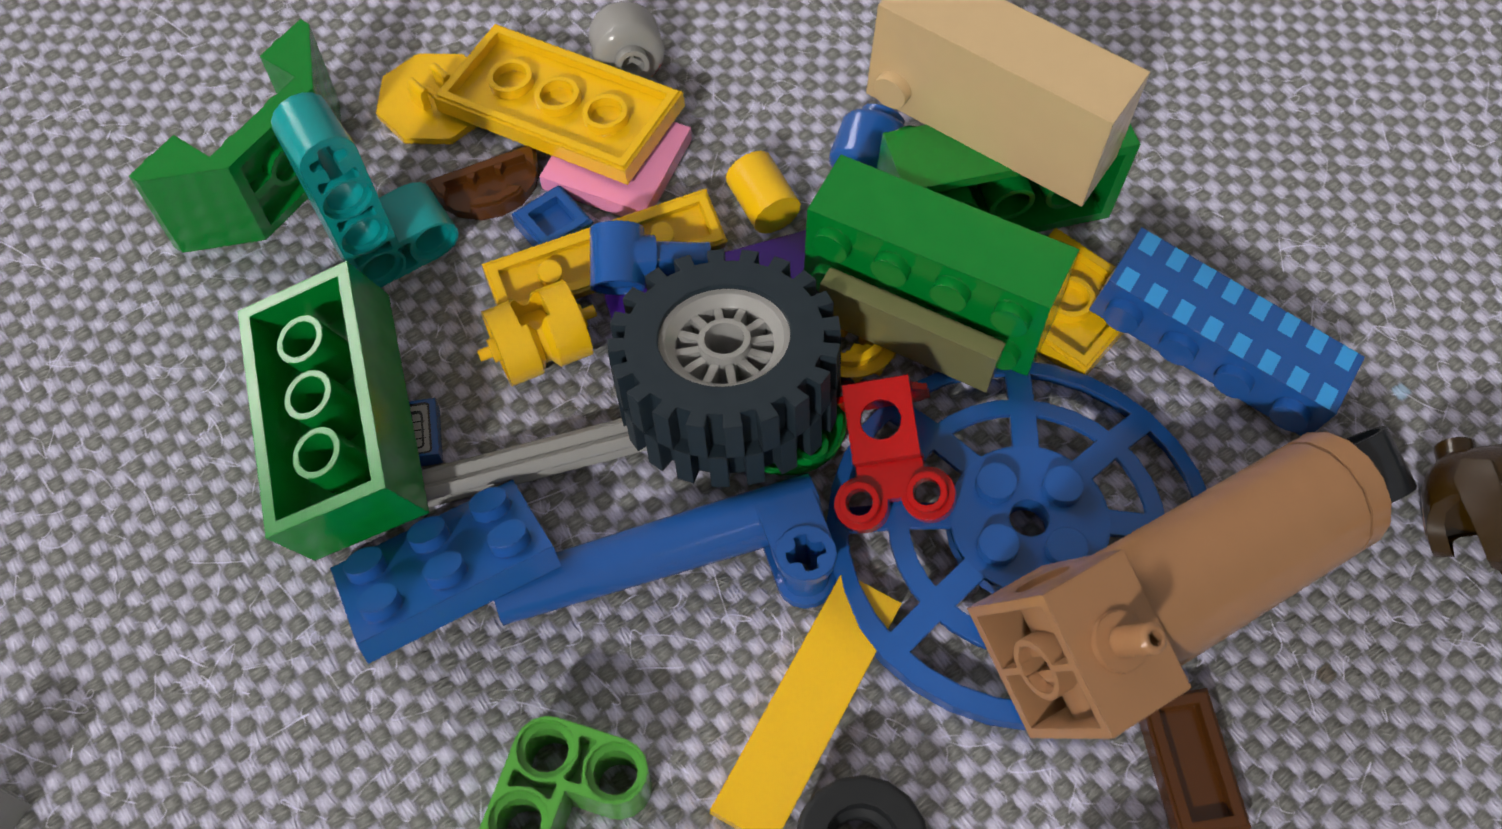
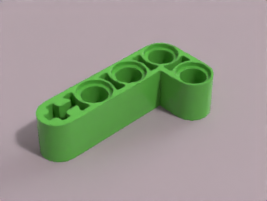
M543 716L532 719L521 728L513 742L479 829H507L512 818L526 811L536 812L541 815L540 829H565L573 806L611 819L623 820L633 817L645 808L651 798L652 781L646 757L636 744L627 739L559 717ZM557 743L569 748L566 760L556 770L541 772L533 768L534 757L545 745ZM628 765L635 769L637 772L636 781L625 793L613 795L599 789L600 779L610 767Z

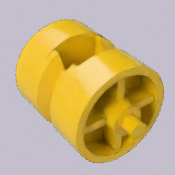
M564 280L532 291L529 302L525 305H521L516 300L511 299L481 311L490 338L486 340L488 346L476 350L480 361L493 358L495 363L500 362L512 387L543 375L546 363L550 361L563 367L594 353L587 330V320L597 316L596 310L593 305L582 309L581 305L577 304Z

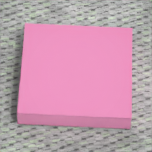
M673 122L628 185L551 156L539 176L541 187L544 190L550 191L559 185L573 200L619 216H625L655 206L692 141L691 127Z

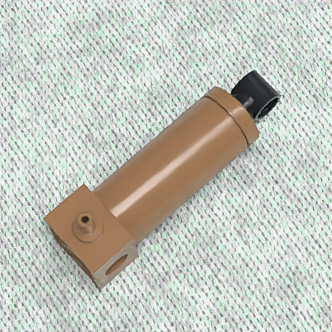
M1387 426L1375 427L1346 439L1329 432H1307L1090 556L1042 565L967 609L1030 738L1114 739L1192 688L1181 667L1182 665L1381 540L1391 524L1392 503L1416 490L1417 484Z

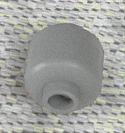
M619 1L607 5L595 15L590 24L588 37L594 60L646 79L651 78L657 73L663 63L665 48L655 17L646 7L635 2Z

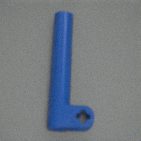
M805 473L558 551L556 554L562 565L561 567L494 600L501 623L504 626L763 549L782 598L795 607L803 609L815 608L826 602L835 585L833 570L837 560L835 542L824 519L816 487L809 474ZM802 564H806L810 571H806Z

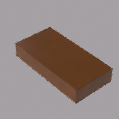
M1207 688L1186 691L1139 722L1170 829H1252Z

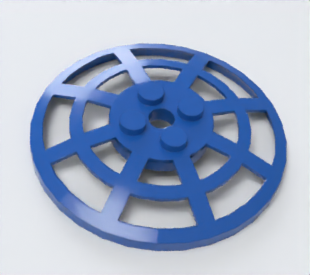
M1034 362L1028 376L1012 370H996L994 378L1005 377L1007 400H995L973 405L947 416L938 423L914 408L919 445L924 454V460L926 461L934 452L960 473L961 476L955 485L957 491L956 506L946 519L936 523L918 521L909 514L902 501L891 503L888 520L881 528L874 531L889 532V542L897 568L910 592L919 602L891 632L878 618L859 584L850 554L848 534H856L858 532L846 527L837 517L834 508L837 491L846 481L855 478L856 467L853 465L850 445L842 456L831 487L827 526L837 551V560L833 570L835 584L841 575L844 592L858 626L877 650L875 657L912 691L951 713L990 726L1025 731L1024 724L1011 699L994 697L962 686L926 666L911 651L939 623L953 634L971 644L986 649L971 616L957 607L978 585L993 594L1042 565L1093 555L1108 546L1110 537L1123 538L1165 514L1163 503L1152 478L1138 457L1130 450L1133 445L1146 435L1166 453L1185 481L1192 498L1207 490L1199 470L1179 441L1142 406L1122 392L1088 375L1055 365ZM940 372L916 381L918 383H926L930 393L947 385L961 383ZM1031 379L1047 381L1080 391L1111 406L1126 418L1108 431L1099 423L1073 410L1046 402L1034 401ZM895 405L878 408L862 425V428L868 436L875 438L876 434L888 421L897 427L900 426V412ZM997 418H1010L1012 446L994 450L981 457L954 436V434L980 422ZM1037 419L1066 426L1088 437L1094 443L1073 461L1057 452L1040 448ZM1116 461L1135 486L1144 513L1108 509L1105 498L1093 479ZM922 502L920 504L931 505L935 502ZM872 505L849 507L852 514L861 516L868 513ZM1019 510L1031 511L1040 517L1044 524L1045 532L1038 536L1022 535L1012 526L1010 515ZM946 529L949 546L959 565L937 586L929 579L917 558L910 530Z

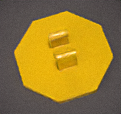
M417 53L382 76L376 109L378 119L405 144H453L471 132L477 126L439 112L433 99L434 95L466 59V56L464 54Z

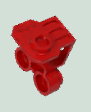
M907 374L843 385V396L837 398V405L846 413L852 461L856 467L857 477L846 481L836 493L834 508L839 520L855 532H874L881 528L888 520L891 503L902 501L905 509L918 521L936 523L946 519L956 506L957 491L947 473L936 467H925L924 454L919 445L913 402H919L930 397L927 384L912 382ZM895 405L901 415V423L897 432L886 439H874L868 436L861 424L863 412L865 410ZM926 481L935 482L940 486V497L931 505H922L917 502L915 497L917 487ZM858 492H867L872 496L873 500L870 511L861 516L852 514L849 509L851 497Z

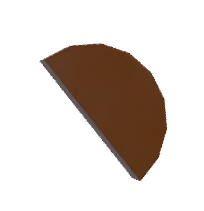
M524 146L427 180L426 184L443 208L459 218L481 221L502 217L522 206L535 191L540 175L536 150L532 147Z

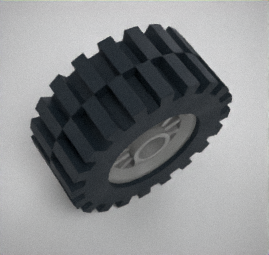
M724 249L707 251L708 263L694 265L691 256L687 255L674 260L675 273L666 276L659 267L645 276L647 292L644 293L632 287L623 297L625 313L615 311L610 323L612 338H607L608 356L623 426H627L629 439L638 451L645 447L647 448L651 464L663 471L673 460L675 461L677 478L690 483H695L699 471L710 472L712 487H730V473L745 472L748 485L766 481L765 466L775 463L783 475L797 467V448L812 456L822 445V429L831 432L837 419V398L841 394V328L839 316H834L833 301L827 291L816 294V279L805 270L792 279L790 262L776 256L767 267L759 264L758 251L742 249L739 261H725Z

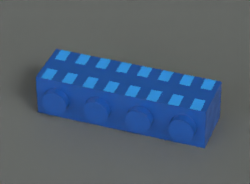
M1142 227L1119 259L1089 308L1091 312L1103 318L1113 329L1132 335L1157 350L1170 363L1186 367L1214 384L1217 390L1224 395L1243 401L1270 417L1271 421L1278 427L1286 431L1295 432L1300 436L1307 432H1316L1337 414L1365 358L1363 355Z

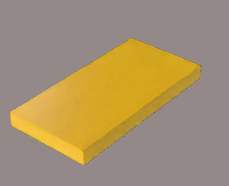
M497 24L493 25L433 97L437 110L441 113L626 185L630 183L685 107L682 91Z

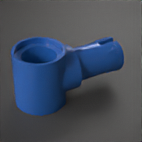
M621 220L596 223L590 227V288L596 293L605 295H626L632 287L643 291L646 289L645 276L659 267L666 276L675 273V259L690 255L694 265L708 263L707 251L711 250L710 242L656 241L655 235H645L644 226L639 223Z

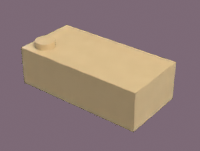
M882 0L878 4L866 94L878 99L883 105L891 109H897L921 123L942 132L1082 207L1117 157L1150 71L1006 0Z

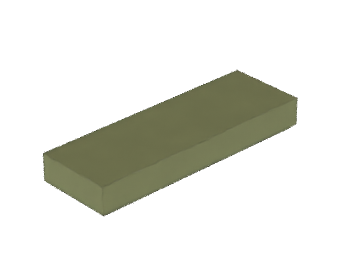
M829 268L820 283L819 293L827 291L832 299L834 316H839L840 328L985 393L987 392L995 376L1006 343L837 269Z

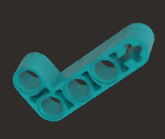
M313 92L299 93L290 96L275 109L271 119L272 129L330 241L344 262L348 261L381 288L440 258L456 244L459 237L458 228L427 184L421 182L408 183L378 197L356 145L322 96Z

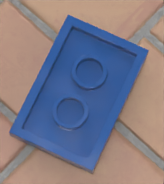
M512 479L498 487L483 489L476 493L471 500L438 516L421 519L412 525L409 530L374 547L362 548L351 554L345 561L331 567L330 570L356 644L369 664L562 565L552 543Z

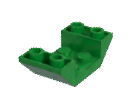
M302 19L298 20L260 55L276 95L272 96L235 134L229 136L219 149L209 157L173 135L129 175L132 183L174 248L180 252L186 253L267 240L308 199L272 129L271 119L273 112L281 102L290 96L312 92L325 99L340 123L341 112L340 101L309 23Z

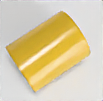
M753 151L736 160L726 174V182L757 232L763 234L773 233L784 228L796 218L801 209V203L768 152Z

